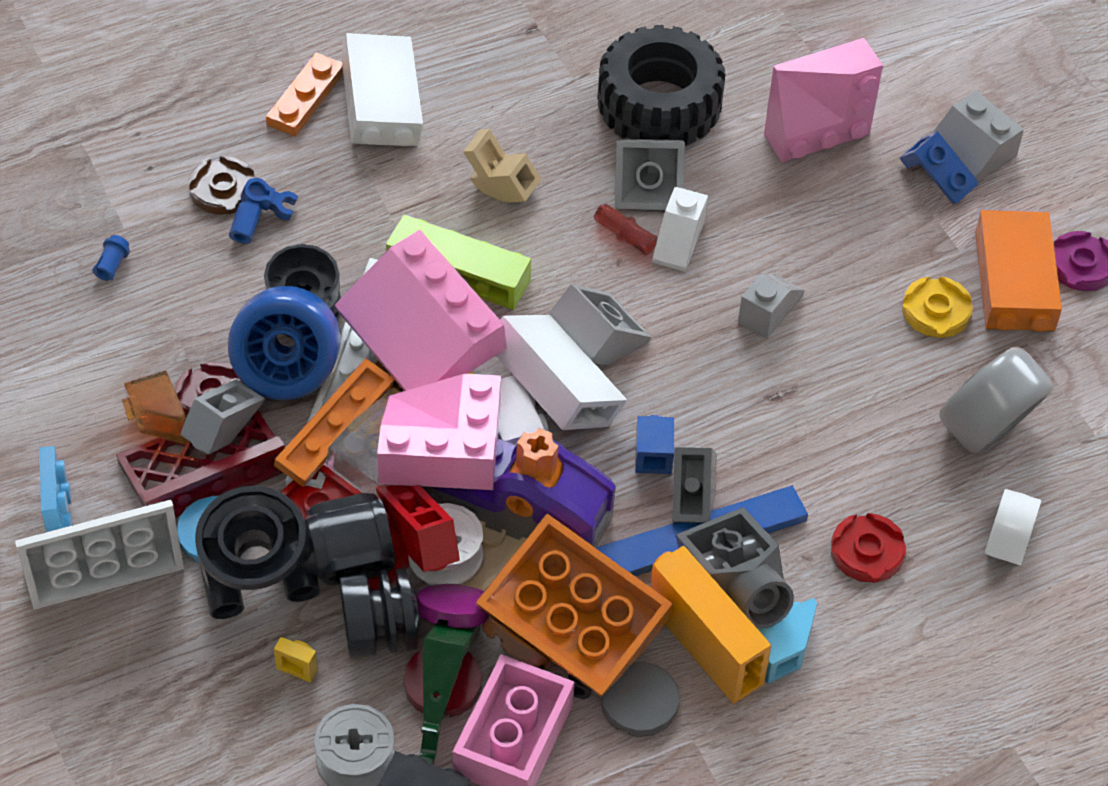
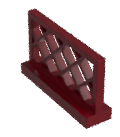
M257 410L252 416L249 426L243 427L237 434V436L243 437L239 445L229 444L211 454H207L205 459L189 457L195 447L192 445V442L180 435L182 428L116 454L121 469L143 507L171 500L176 518L182 515L186 507L199 499L220 496L227 491L239 487L254 486L282 474L283 472L274 466L276 457L285 449V444L279 436L275 437ZM251 439L265 441L253 447H247ZM176 444L185 446L180 455L165 452L168 447ZM218 452L231 454V456L216 462L213 461ZM141 458L150 460L146 469L130 465L131 462ZM159 462L175 464L170 473L155 471ZM184 466L197 468L182 476L179 475ZM149 480L162 482L160 485L145 490Z

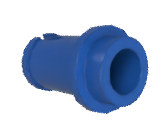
M111 235L110 238L105 239L103 243L104 250L97 264L92 269L95 276L102 280L112 281L122 259L128 257L130 253L129 242L119 235Z

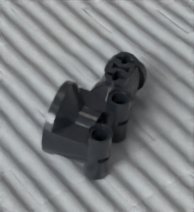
M244 486L227 491L214 499L202 513L196 527L195 543L209 612L211 617L215 619L232 618L244 611L245 607L241 590L262 589L283 580L286 598L292 602H302L310 600L320 593L318 577L327 585H340V577L365 574L367 578L380 576L381 571H387L388 573L395 566L394 547L382 499H378L377 495L373 493H361L318 503L308 510L306 518L303 519L296 504L283 493L263 486ZM260 546L269 550L266 555L257 559L245 560L241 558V555L251 547Z

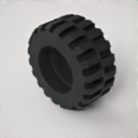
M654 25V28L647 29L646 26L637 28L635 33L632 34L629 31L620 36L619 41L615 40L607 48V52L601 58L597 95L599 112L610 129L614 128V133L622 139L627 137L630 140H683L685 146L696 142V137L701 139L708 134L710 129L719 120L726 76L725 68L722 65L723 61L710 43L706 40L701 41L700 36L692 31L689 33L683 32V29L673 26L672 29L664 28V25ZM652 81H663L681 87L682 90L672 93H657L646 90L639 85Z

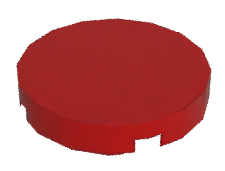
M867 513L866 516L857 517V514L848 516L837 525L832 535L831 556L836 566L848 577L860 582L872 583L887 580L900 570L905 560L906 546L903 540L904 535L895 523L881 515Z

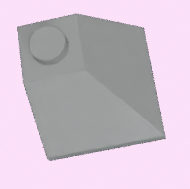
M655 139L616 140L615 209L666 210L674 188L683 189L685 142L683 140Z

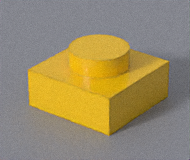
M280 637L274 647L276 669L311 683L318 672L316 650H313L303 641H291Z

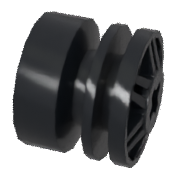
M306 244L287 246L276 252L266 265L264 273L265 290L277 286H293L305 289L322 299L332 310L338 321L340 314L334 305L341 299L339 291L340 273L334 258L327 251L317 246Z
M406 568L396 569V587L390 588L387 571L380 572L379 590L372 591L365 574L340 577L341 600L350 659L375 656L377 637L383 636L386 638L391 653H395L398 650L397 634H403L407 651L417 649V634L420 627L415 589H413Z

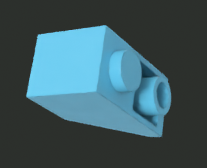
M814 598L802 603L794 602L788 615L778 624L764 629L757 628L771 644L765 676L767 684L801 669L817 607V602Z

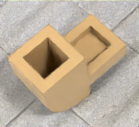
M490 129L479 130L463 151L475 170L469 178L472 183L484 194L502 202H525L542 180L526 153L506 155Z

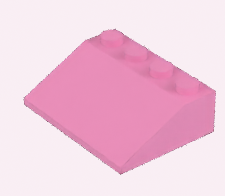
M420 229L390 247L334 305L337 312L404 391L457 375L468 374L507 349L504 324Z

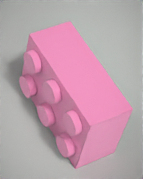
M501 654L452 752L453 769L462 773L471 782L481 786H535L573 706L575 682Z

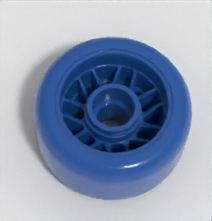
M277 286L263 290L243 305L230 328L228 355L232 368L245 386L263 397L284 401L305 397L324 384L334 369L341 345L338 322L328 305L317 295L305 289L293 286ZM287 334L295 340V345L289 347L282 345L278 341L277 335Z

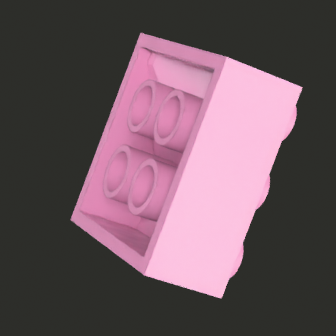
M865 38L773 66L764 136L781 162L802 158L807 154L822 149H830L835 145L853 139H861L870 134L883 64Z
M461 374L390 395L381 424L377 452L379 484L493 490L501 406V376Z

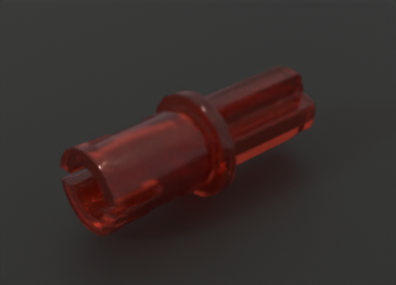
M608 204L600 205L594 214L595 221L616 234L618 241L625 240L644 255H648L655 248L658 237L636 224L635 218L624 216Z

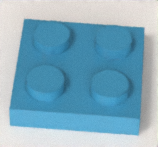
M55 446L39 447L41 512L46 532L73 526L71 513H68V504H72L70 482H67L65 461H58Z

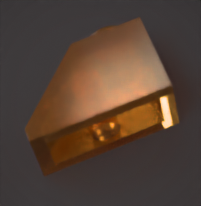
M166 370L124 383L127 398L121 400L128 421L135 419L140 433L181 444L191 443L180 435L186 421V415Z

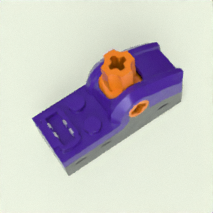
M540 428L532 433L523 432L516 446L500 439L497 440L493 490L421 486L438 504L451 503L463 506L473 512L480 522H485V527L502 533V529L506 530L507 536L520 540L522 537L527 539L545 515L549 514L595 548L599 545L612 521L616 491L615 484L608 476L584 459L568 451L560 443L552 440L553 433Z

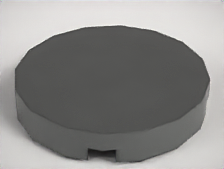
M643 661L633 662L601 697L602 712L610 725L617 730L620 728L628 731V735L636 737L653 736L665 730L676 716L680 701L678 685L670 673L658 665Z

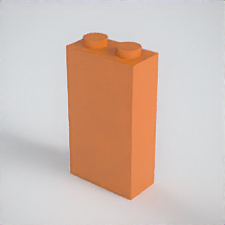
M981 210L975 236L985 329H999L1003 331L1034 330L1037 332L1055 331L1062 306L1050 213Z

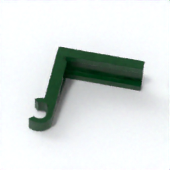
M439 619L438 624L436 623L425 637L422 653L424 723L421 728L423 736L419 756L424 758L428 764L434 765L442 720L463 658L479 636L480 626L453 628L448 626V620ZM437 692L439 697H436L434 693Z

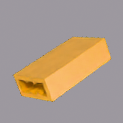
M685 546L672 553L668 551L660 555L653 564L650 588L673 603L671 617L665 625L728 699L735 704L764 685L771 644Z

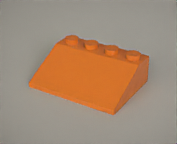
M546 514L477 600L476 605L602 697L644 652L671 617L673 603L552 516Z

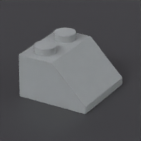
M975 91L953 105L932 133L936 131L940 133L979 182L1017 157L1024 129L979 92Z
M571 284L548 313L595 364L609 366L645 345L652 338L609 292Z

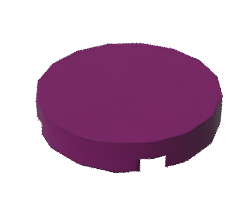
M1072 231L1059 236L1054 241L1057 275L1060 283L1080 291H1095L1108 285V240L1101 236L1099 239L1092 237L1090 232Z
M436 584L423 588L417 595L419 615L430 623L438 624L439 618L448 620V626L453 628H472L483 625L489 616L488 613L476 605L477 600L484 591L474 587L459 584Z

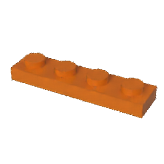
M365 358L276 457L274 466L304 487L393 387L395 379Z

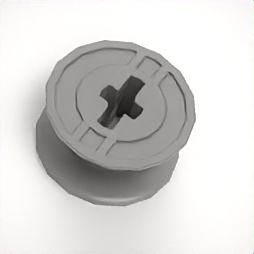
M350 704L337 707L323 717L316 727L314 746L317 754L316 764L319 775L328 786L379 785L395 753L393 748L395 739L393 729L383 713L368 705Z

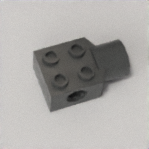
M744 507L676 535L678 549L682 546L687 548L756 628L772 627L788 615L793 606L794 594L791 587L784 581L779 545Z

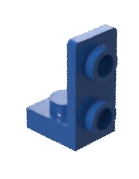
M938 131L922 137L899 158L906 168L918 164L923 167L953 204L958 203L978 185V180Z

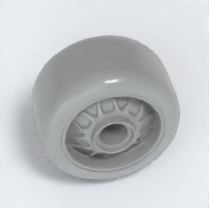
M1012 347L972 375L942 406L939 416L944 426L967 451L978 454L989 448L1041 404L1053 390V384L1047 373L1028 352L1020 347Z

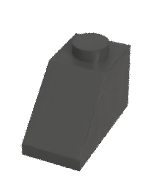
M675 447L673 523H706L711 520L716 492L717 453L713 448Z

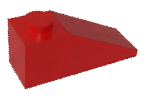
M384 484L376 487L379 499H382L384 508L410 558L423 572L439 571L448 564L460 561L454 520L420 485Z

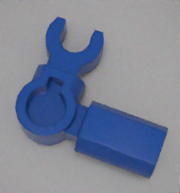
M261 178L249 179L241 192V203L238 205L229 237L234 241L249 244L255 233L261 209L265 211L268 209L273 210L280 219L290 220L293 211L286 209L282 203L295 205L298 196L290 191L276 192L275 188L270 187Z

